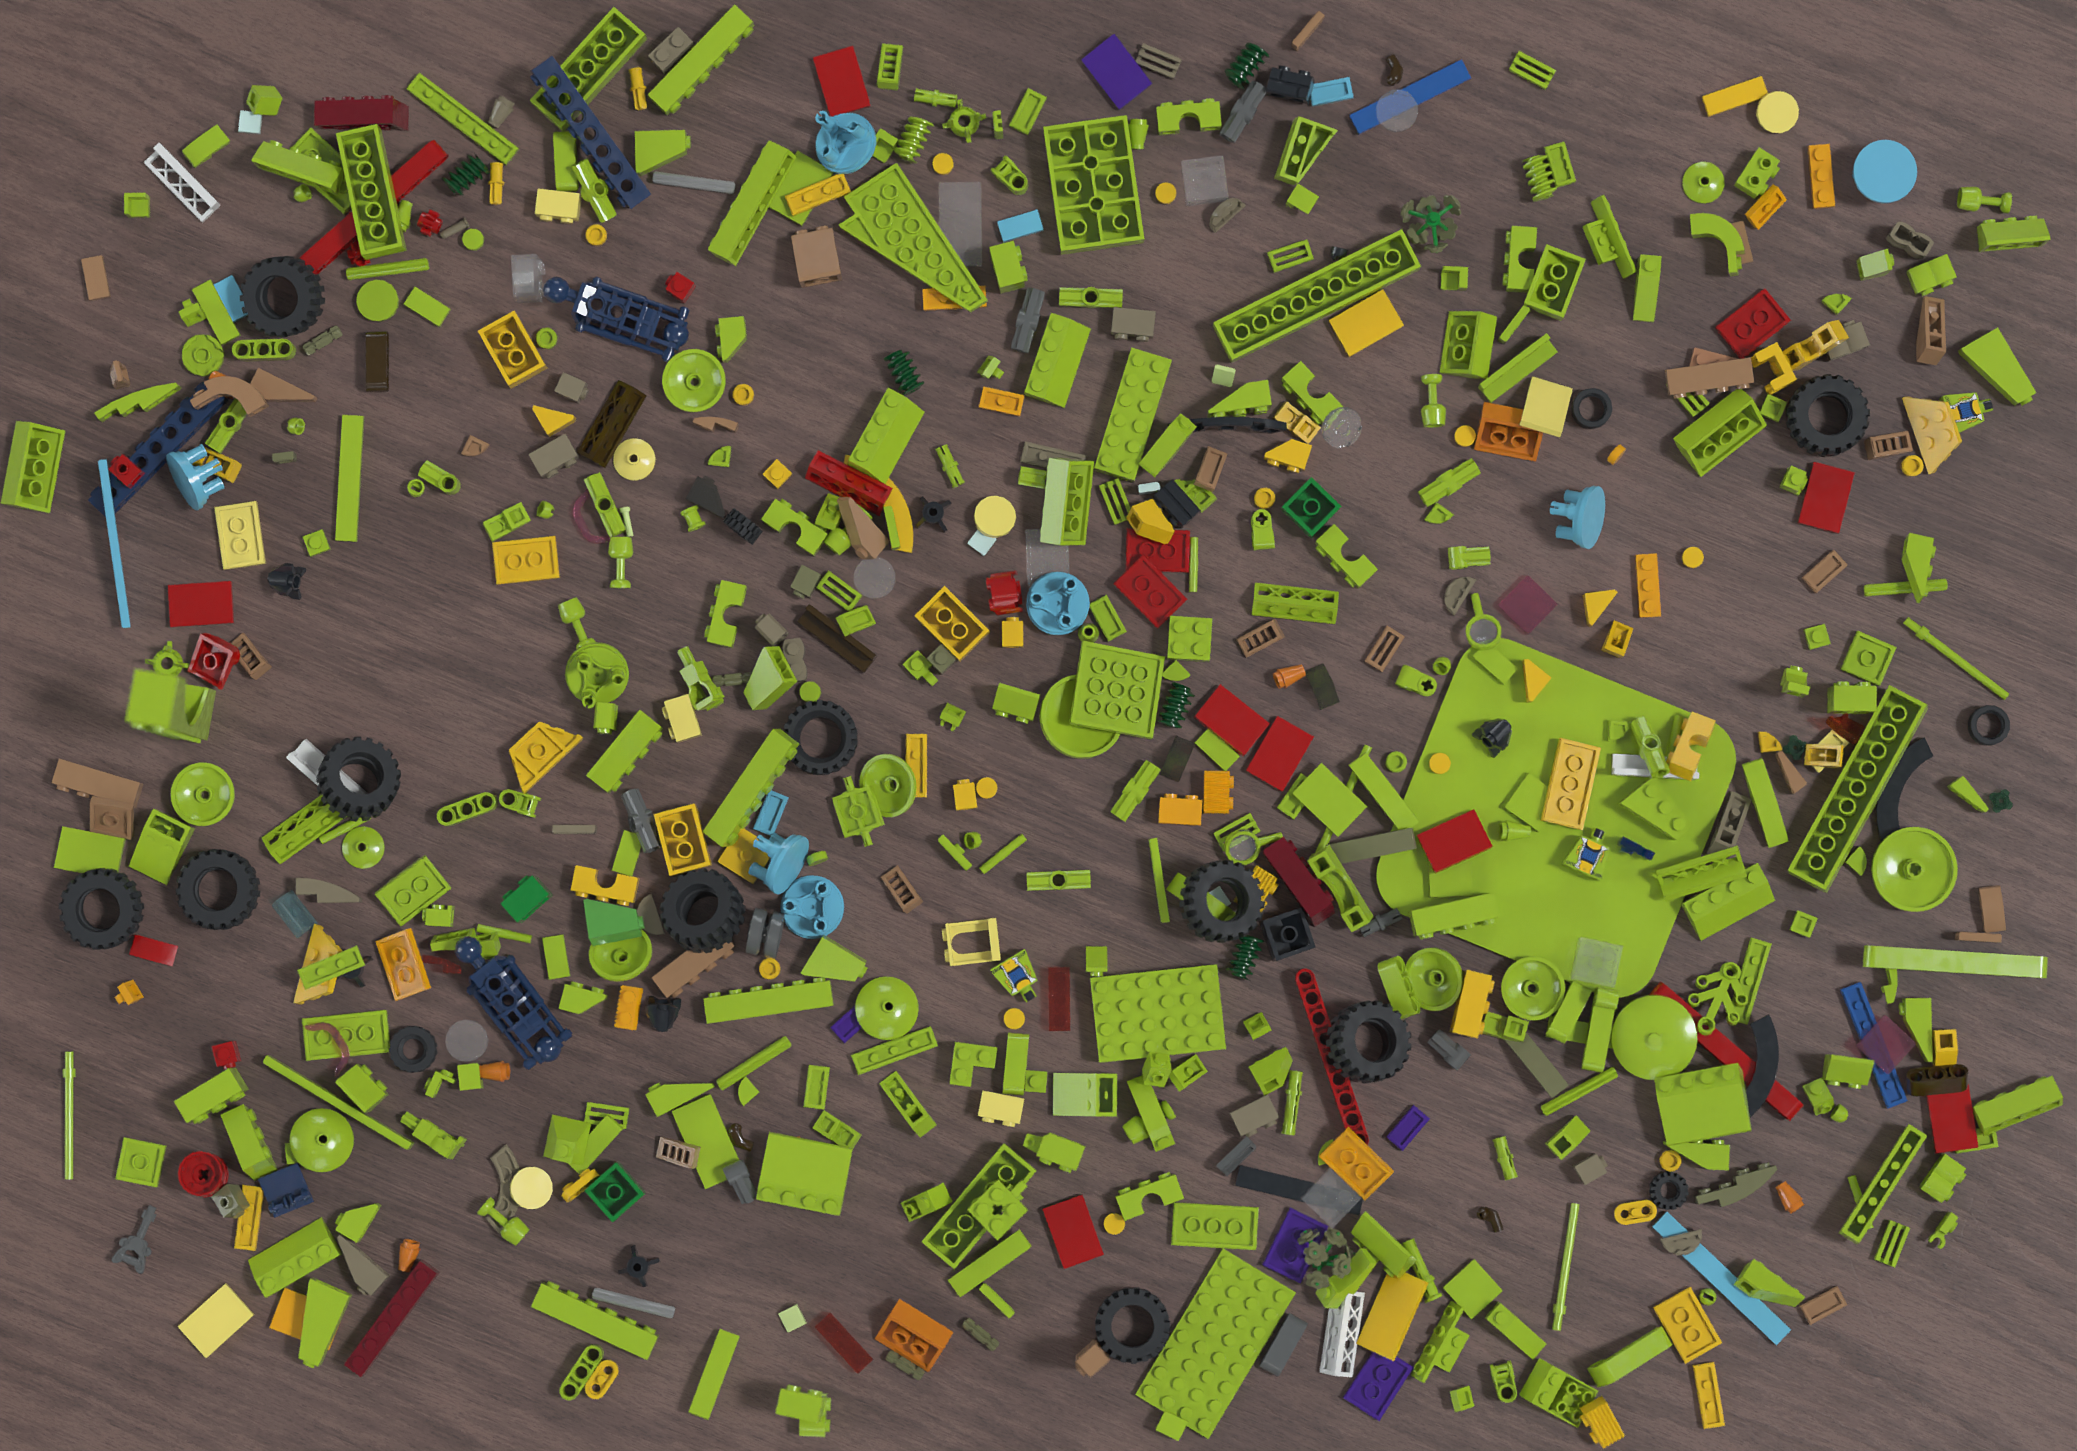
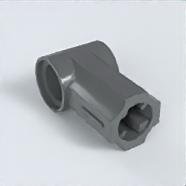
M1440 1029L1427 1042L1456 1071L1471 1056L1467 1050L1460 1044L1452 1041Z
M741 1159L724 1167V1174L729 1184L733 1185L741 1203L748 1204L754 1201L757 1197V1191L749 1178L750 1174L744 1161Z

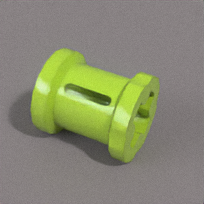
M697 505L680 512L681 516H684L689 532L706 525L705 521L701 520L697 511L699 509Z

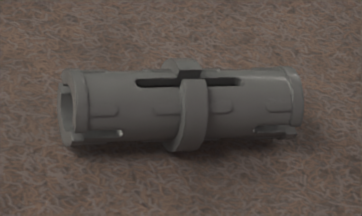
M1395 908L1385 914L1375 915V918L1370 923L1359 929L1365 938L1380 929L1383 931L1386 929L1385 927L1401 921L1402 917L1398 909Z

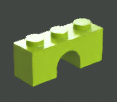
M1203 99L1202 103H1194L1192 100L1182 101L1181 105H1173L1171 102L1161 103L1160 107H1156L1158 135L1179 134V122L1186 116H1192L1198 120L1200 132L1221 130L1222 127L1219 101H1214V99Z
M1511 226L1510 231H1506L1505 244H1509V250L1504 254V265H1507V273H1503L1502 285L1506 286V291L1528 293L1534 278V269L1522 267L1518 261V256L1521 252H1534L1536 249L1537 227Z
M1300 361L1282 377V387L1289 394L1293 393L1298 398L1296 402L1302 409L1307 408L1312 413L1310 417L1317 425L1321 423L1325 426L1344 407L1330 392L1319 399L1309 395L1307 385L1315 378V375Z
M775 499L762 517V522L779 533L788 524L798 525L801 528V536L796 544L815 557L828 535L825 532L827 529L809 522L808 519L810 517L802 511L794 512L790 509L792 505L784 499L780 501Z
M1333 524L1316 540L1315 544L1317 547L1315 549L1323 557L1327 555L1332 561L1330 565L1337 572L1341 570L1346 575L1344 579L1351 587L1356 586L1359 589L1378 569L1364 554L1356 561L1345 560L1341 554V548L1348 541V538Z
M721 580V583L716 585L714 596L717 597L715 605H711L709 613L712 621L711 625L706 626L704 635L708 643L733 649L738 628L726 624L723 615L725 610L731 606L743 608L747 591L746 585Z
M1170 1172L1159 1175V1180L1152 1183L1148 1179L1138 1183L1139 1187L1131 1190L1130 1187L1119 1190V1195L1115 1197L1124 1221L1144 1214L1142 1199L1149 1193L1158 1194L1164 1206L1184 1199L1176 1175H1171Z

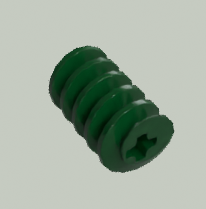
M1249 42L1245 45L1246 49L1240 51L1241 56L1237 55L1235 57L1236 62L1230 63L1231 69L1227 68L1225 70L1228 79L1240 89H1244L1241 84L1242 82L1249 83L1246 78L1247 75L1254 77L1252 69L1260 70L1257 62L1265 63L1262 56L1270 57L1260 46Z
M476 154L475 158L470 155L467 156L469 163L461 161L462 169L455 166L456 174L449 171L450 179L442 177L444 183L454 194L458 193L463 196L462 188L469 191V182L476 185L475 177L482 180V171L489 174L488 168Z
M898 350L886 356L884 361H891L887 367L888 369H894L891 375L893 377L898 376L895 379L896 384H901L898 390L900 392L906 391L903 396H907L920 389L924 381L917 382V379L921 376L920 374H913L917 366H909L914 361L913 359H906L910 352Z
M1172 682L1171 684L1176 689H1169L1168 692L1173 697L1165 698L1169 705L1162 706L1166 712L1159 713L1163 720H1157V722L1172 728L1182 729L1183 726L1178 721H1185L1186 718L1181 713L1189 712L1184 706L1191 705L1192 703L1187 698L1195 697V695L1191 692L1190 688Z
M1246 935L1238 938L1242 942V944H1235L1239 952L1232 953L1237 959L1229 961L1234 968H1227L1226 971L1231 975L1251 981L1246 976L1253 975L1254 972L1249 967H1256L1252 959H1259V956L1254 952L1262 950L1257 943H1264V940Z

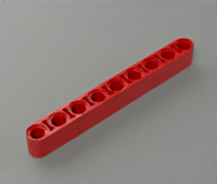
M435 140L426 144L391 176L397 204L449 157ZM352 211L300 257V259L305 261V265H311L314 268V274L322 272L350 247L351 243L358 239Z
M1301 969L1295 975V982L1344 1129L1349 1127L1355 1134H1362L1365 1139L1364 1142L1368 1145L1369 1137L1349 1077H1344V1082L1341 1085L1334 1084L1333 1076L1342 1070L1335 1069L1333 1065L1327 1063L1326 1056L1328 1052H1331L1330 1046L1327 1047L1319 1041L1320 1035L1324 1032L1327 1033L1328 1028L1332 1026L1315 975L1310 969ZM1302 972H1307L1310 975L1311 979L1308 984H1302L1299 981V975ZM1309 992L1317 995V1002L1315 1004L1307 1003L1306 995ZM1317 1012L1322 1013L1324 1016V1021L1320 1025L1315 1024L1312 1019L1313 1015ZM1343 1093H1348L1351 1097V1102L1348 1105L1340 1103L1339 1099ZM1354 1113L1357 1115L1358 1121L1355 1125L1351 1126L1346 1122V1118L1349 1114Z
M1660 981L1649 995H1663L1682 1004L1694 1020L1697 1030V1042L1723 1065L1738 1063L1743 1071L1744 1083L1749 1086L1756 1062L1718 1029L1715 1028L1710 1035L1699 1033L1697 1024L1702 1016ZM1702 1025L1704 1030H1709L1707 1025ZM1776 1080L1765 1100L1788 1121H1791L1804 1106L1801 1101Z

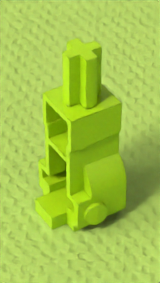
M688 646L678 650L677 653L685 667L680 670V673L689 687V698L694 709L698 711L706 709L709 711L724 703V695L720 687H716L711 681L703 661L696 662ZM701 685L707 688L710 694L709 697H706Z
M408 1111L405 1115L403 1114L400 1121L414 1131L412 1133L413 1136L447 1159H453L459 1149L464 1147V1143L467 1140L463 1136H459L457 1139L429 1120L423 1118L420 1120Z

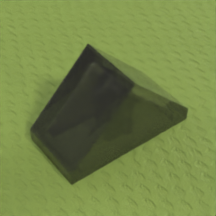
M1324 663L1305 671L1306 678L1320 710L1340 702L1333 680Z
M1176 735L1160 775L1179 782L1195 743Z

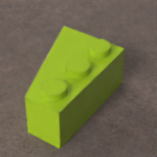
M1300 116L1296 117L1293 120L1274 179L1291 185L1299 183L1338 130Z
M1654 777L1649 778L1618 803V805L1632 812L1635 816L1649 823L1652 827L1673 840H1677L1693 827L1692 823Z
M242 1104L221 1114L242 1170L254 1181L277 1171L278 1169L270 1149L264 1141V1134L255 1122L257 1117L253 1109H249Z

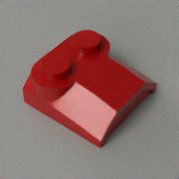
M201 633L187 672L195 674L218 687L217 689L222 690L232 667L240 660V652L236 646L218 636Z

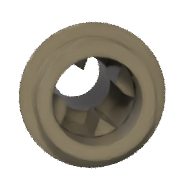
M500 95L498 99H495L488 123L499 128L514 110L513 106L515 103Z

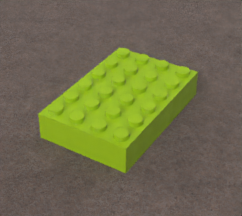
M1127 115L1043 127L1061 255L1144 243L1145 239Z
M1217 964L1090 978L1099 1063L1147 1058L1149 1052L1176 1055L1226 1049Z

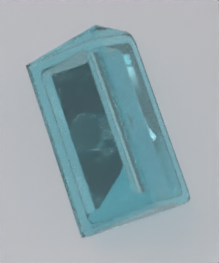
M292 890L280 897L272 905L296 938L301 937L314 924H317V921Z

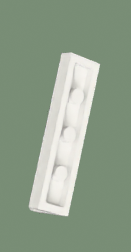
M158 143L153 148L155 152L144 163L203 223L221 205ZM160 155L165 160V169H156L151 163ZM159 172H165L164 177ZM168 172H177L179 174V184H170L168 182ZM182 187H191L194 190V199L184 198L182 196ZM197 202H206L210 208L201 215L197 211Z
M305 739L286 758L318 786L319 783L316 782V777L325 755ZM340 770V778L346 788L357 794H368L346 773Z
M1612 754L1611 775L1651 777L1645 760L1641 759L1639 755ZM1697 769L1692 780L1699 779V772H1697ZM1670 773L1663 777L1668 779H1683Z
M1356 1292L1355 1294H1348L1338 1309L1329 1308L1320 1373L1342 1377L1353 1376L1357 1349L1356 1343L1359 1336L1365 1293ZM1352 1296H1357V1297H1356V1304H1355V1306L1352 1308V1306H1351ZM1352 1318L1353 1325L1349 1329L1348 1321ZM1349 1339L1350 1345L1349 1348L1346 1350L1345 1342ZM1346 1360V1372H1341L1342 1363Z

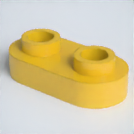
M586 1169L579 1175V1180L575 1183L570 1182L562 1189L564 1192L561 1196L567 1203L578 1197L600 1177L595 1169Z
M1649 1200L1622 1203L1614 1210L1615 1220L1623 1225L1651 1221L1657 1214L1656 1205ZM1644 1206H1647L1649 1208V1212L1647 1214L1642 1213V1208ZM1622 1210H1627L1628 1216L1626 1218L1621 1217Z
M608 1359L598 1365L585 1385V1392L588 1397L599 1399L605 1395L619 1373V1367L615 1361ZM606 1366L612 1368L611 1374L605 1373L604 1369ZM598 1384L600 1386V1391L595 1392L593 1390V1385Z

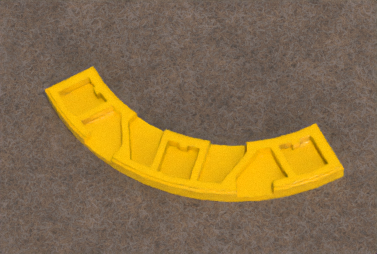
M845 454L844 464L848 465L850 455ZM889 478L886 485L893 489L884 507L891 506L893 508L901 546L896 551L912 553L913 526L910 512L901 492Z

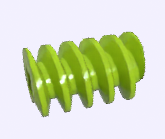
M908 117V122L911 125L906 124L904 126V129L907 131L901 133V137L904 140H898L900 147H896L894 152L902 159L917 164L913 157H920L921 155L916 150L924 149L920 141L927 142L923 134H930L931 132L927 129V126L934 127V125L919 117Z
M1537 155L1522 161L1527 162L1523 169L1530 170L1525 174L1526 178H1532L1528 181V185L1535 186L1530 190L1531 194H1537L1532 198L1533 202L1551 198L1554 196L1552 193L1557 190V187H1550L1555 180L1547 178L1552 174V171H1545L1550 166V163H1543L1547 155Z

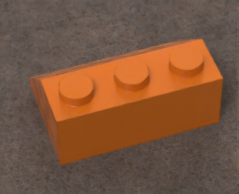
M1484 402L1474 450L1536 462L1543 432L1520 426L1523 409Z
M899 1299L875 1337V1340L929 1373L954 1332Z

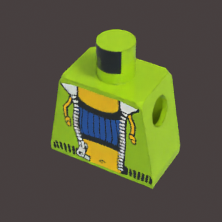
M1977 393L1945 395L1939 398L1940 401L1949 402L1959 433L1984 422L1983 413L1993 411L1991 399L1979 401Z
M1594 827L1590 838L1581 835L1564 859L1562 865L1592 879L1601 881L1609 852V847L1601 844L1606 832Z
M1025 949L990 970L1012 996L1020 992L1026 1003L1037 997L1031 985L1038 980Z

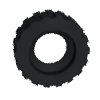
M408 1026L400 1029L393 1036L394 1038L391 1040L389 1048L390 1058L400 1070L409 1073L421 1072L429 1068L435 1061L438 1046L435 1042V1037L431 1035L430 1031L423 1027ZM417 1039L423 1044L424 1052L419 1059L411 1060L404 1055L403 1046L408 1040Z

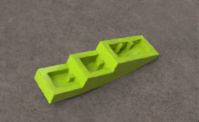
M177 383L153 386L115 400L94 413L100 421L104 422L117 412L124 417L139 407L148 412L182 388Z
M1366 752L1349 764V767L1398 830L1412 828L1419 823L1418 819Z
M1759 758L1742 764L1750 797L1755 806L1768 848L1789 842L1763 759Z
M1019 1229L952 1276L948 1281L959 1297H962L1032 1246Z
M722 1329L719 1330L689 1410L690 1414L709 1420L740 1336Z

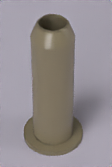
M463 217L464 220L443 230L440 233L443 239L448 238L467 227L470 229L466 218Z

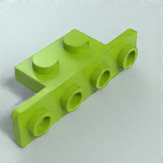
M1602 195L1591 201L1598 220L1586 224L1582 228L1598 265L1615 260L1624 279L1636 272L1635 264L1618 228V223L1612 214L1610 204L1605 195Z
M1453 1301L1449 1302L1438 1325L1434 1328L1431 1338L1425 1345L1418 1362L1414 1365L1411 1373L1412 1377L1425 1383L1434 1365L1450 1373L1470 1336L1455 1327L1464 1311L1462 1306Z

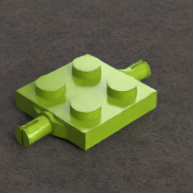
M852 776L843 778L847 791L833 797L832 800L844 838L861 835L864 847L873 845L869 832L885 825L873 786L868 785L862 788H855Z

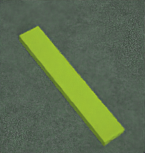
M420 72L407 87V90L506 166L518 152V147Z
M342 415L335 541L357 542L364 416Z

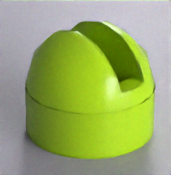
M301 184L294 190V199L298 202H306L312 198V193L305 184Z
M291 418L287 421L288 432L295 435L303 433L305 429L303 419Z
M413 479L408 483V492L411 496L419 497L424 493L425 487L421 480ZM411 487L419 490L420 492L412 490Z
M543 500L538 506L537 516L545 519L551 518L553 516L551 511H555L554 506Z
M1439 657L1433 664V670L1439 675H1446L1451 668V662L1447 657Z
M978 832L966 833L964 836L965 846L968 849L978 848L982 844L981 835Z
M1838 1104L1833 1109L1830 1118L1836 1122H1844L1848 1118V1111L1844 1106Z
M1704 1288L1700 1291L1699 1300L1702 1304L1712 1305L1715 1303L1717 1296L1714 1290ZM1704 1293L1714 1297L1713 1300L1704 1298Z

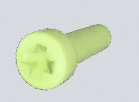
M630 507L620 508V513L623 515L626 536L631 537L633 536L629 515Z

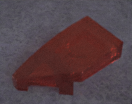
M1848 713L1835 718L1829 716L1826 724L1843 739L1856 746L1865 730V726L1849 719Z
M423 955V963L443 964V973L461 974L462 968L456 963L442 957Z

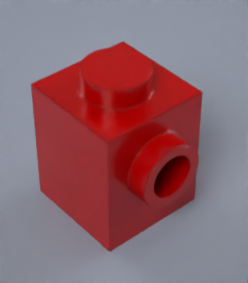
M676 272L675 275L671 274L665 282L667 293L684 304L696 288L694 282L679 272Z
M124 454L116 456L111 461V467L108 469L130 489L145 474Z
M236 1041L211 1046L217 1067L223 1066V1069L226 1070L236 1067L235 1063L241 1061Z

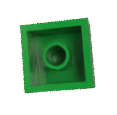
M1311 477L1281 507V510L1311 539L1342 506Z
M526 875L518 882L519 887L515 891L511 889L502 897L504 901L500 904L517 923H523L553 896L540 879L534 875L531 877Z
M619 1161L584 1190L612 1223L646 1194Z

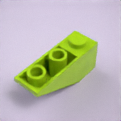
M1909 533L1904 540L1901 560L1916 603H1920L1923 597H1927L1929 592V585L1926 583L1927 577L1930 578L1933 566L1930 565V560L1934 558L1936 546H1933L1934 538Z
M1711 1139V1143H1703V1140L1667 1146L1704 1169L1729 1170L1730 1145L1724 1144V1140ZM1663 1141V1145L1667 1146V1142Z
M1755 1259L1751 1260L1743 1268L1734 1283L1737 1288L1751 1298L1795 1307L1805 1298L1796 1288L1791 1287L1780 1276L1771 1272L1763 1263Z

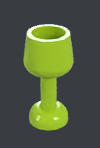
M1960 187L1957 196V207L1975 212L1980 208L1981 204L2000 206V210L2008 214L2012 204V193L2006 192L2001 198L1982 196V191L1978 187Z
M1423 375L1421 380L1423 384L1428 385L1429 404L1421 409L1423 425L1427 428L1445 426L1446 408L1441 404H1437L1436 385L1442 381V375Z
M859 506V507L864 511V513H865L870 519H872V516H871L866 510H864L861 506ZM836 527L835 531L831 530L824 540V544L838 556L851 546L846 528L842 530Z
M610 537L608 554L611 558L616 559V579L611 581L610 588H631V583L625 580V559L633 556L632 538Z
M576 597L559 604L558 609L562 622L565 624L572 623L580 642L577 643L576 650L585 644L596 642L593 638H587L580 619L585 616V610L579 599Z
M1163 1100L1160 1103V1107L1164 1117L1169 1120L1175 1119L1176 1115L1166 1100ZM1134 1116L1122 1126L1132 1144H1136L1149 1137L1140 1116Z
M490 1197L477 1214L480 1216L490 1215L503 1226L501 1230L502 1238L516 1246L530 1229L518 1217H513L510 1220L505 1218L493 1208L495 1201Z

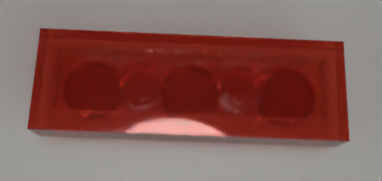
M1048 967L1049 1031H1070V967Z
M831 1312L815 1326L818 1332L857 1374L873 1360L871 1355Z

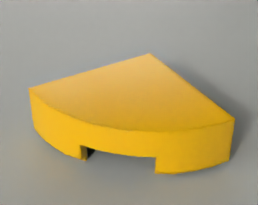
M1758 732L1760 753L1782 750L1780 742L1773 735L1767 732Z

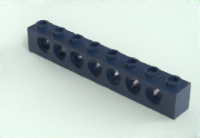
M549 56L531 69V80L537 87L540 85L545 92L542 95L549 104L553 102L557 108L555 113L561 121L566 120L570 126L567 130L574 139L578 137L581 141L580 148L586 156L591 155L594 160L592 165L598 173L603 172L607 179L604 181L610 190L615 189L619 194L617 200L623 207L627 206L629 209H632L650 196L651 193L554 57ZM551 75L557 79V85L554 88H550L546 83L547 78ZM562 93L568 94L570 98L567 105H562L559 102V96ZM575 110L580 111L582 114V119L578 123L574 122L571 118V114ZM586 128H592L594 131V137L591 140H587L584 137V130ZM599 145H604L607 149L604 157H599L596 154V149ZM612 162L617 163L619 166V171L616 174H611L608 170ZM625 179L631 182V188L627 192L621 189V183Z
M201 382L194 391L196 393L202 389L205 391L208 389L204 382ZM193 395L190 398L186 397L179 404L180 408L175 413L171 412L164 419L166 422L161 427H156L150 433L151 437L146 442H141L135 448L136 452L131 457L128 456L136 465L142 458H145L147 461V465L141 469L145 474L131 489L123 484L112 472L109 474L111 489L115 488L117 490V495L113 498L115 514L167 463L166 455L168 453L179 451L229 401L226 397L217 398L199 410L195 409L190 402L194 398ZM185 414H191L192 417L188 424H183L182 417ZM173 428L176 429V436L173 439H168V431ZM160 443L162 446L161 451L158 454H154L152 451L153 446ZM98 486L90 493L91 497L88 501L106 517L102 486Z

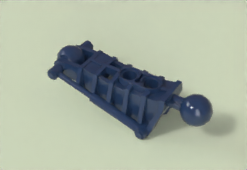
M552 277L544 284L543 293L548 301L558 304L566 300L574 303L571 315L576 323L575 329L577 332L582 333L586 331L627 346L632 345L661 355L665 362H669L674 356V350L678 351L679 347L685 345L689 339L688 323L685 322L690 312L687 307L682 306L680 309H676L647 299L646 296L604 283L599 277H593L592 282L582 281L579 292L570 289L567 281L561 277ZM592 300H599L602 303V308L600 310L592 309ZM647 304L657 307L658 310L656 311L648 308ZM611 308H620L622 311L621 317H613L611 315ZM629 309L640 312L639 317L628 314ZM662 309L677 314L678 318L662 313ZM626 318L637 322L635 329L623 326ZM660 318L670 322L663 329V340L653 336ZM590 322H593V323L599 324L600 327L594 326V325L589 324V323H590ZM605 327L613 329L615 332L606 330ZM620 332L630 335L631 337L621 335ZM635 338H639L645 340L646 343L642 344L634 340ZM651 342H653L658 345L664 346L667 349L663 351L651 347L649 345Z
M468 936L459 939L455 946L457 958L461 962L471 963L476 969L468 977L470 985L466 988L467 993L476 998L499 1030L507 1036L524 1059L523 1066L525 1069L530 1070L536 1065V1062L542 1064L543 1062L556 1060L560 1055L561 1048L564 1047L562 1042L570 1039L572 1032L570 1029H563L544 1004L543 998L515 963L516 958L509 954L507 957L494 956L486 962L481 956L482 946L476 938ZM509 971H511L514 974V976L516 977L515 979H513ZM498 978L501 981V985L497 988H492L489 985V980ZM519 983L526 990L525 992L520 988V986L518 985ZM506 994L512 995L514 1002L507 1005L503 1003L502 997ZM529 996L536 1003L535 1005L530 1001V999L528 998ZM523 1002L530 1010L525 1016L517 1008ZM540 1007L545 1012L547 1017L543 1018V1016L540 1014V1012L538 1011ZM511 1011H514L520 1018L516 1023L509 1015ZM550 1020L560 1032L559 1036L547 1024ZM541 1028H544L550 1036L539 1038L533 1047L527 1039ZM511 1031H514V1033L518 1036L517 1040L510 1033ZM523 1043L533 1056H528L519 1044Z

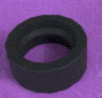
M1585 389L1572 402V417L1583 428H1599L1611 417L1612 402L1609 396L1600 389ZM1586 397H1597L1604 404V413L1598 420L1589 421L1580 414V403Z
M1986 705L1976 709L1968 720V731L1971 738L1981 745L1992 746L2002 742L2010 730V720L2007 713L1995 705ZM1992 713L2000 719L2001 730L1995 737L1986 738L1978 732L1977 721L1981 715Z

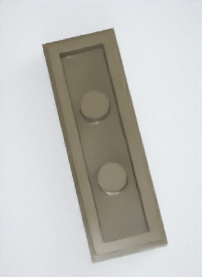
M1025 441L1020 463L1047 469L1049 458L1086 460V455Z

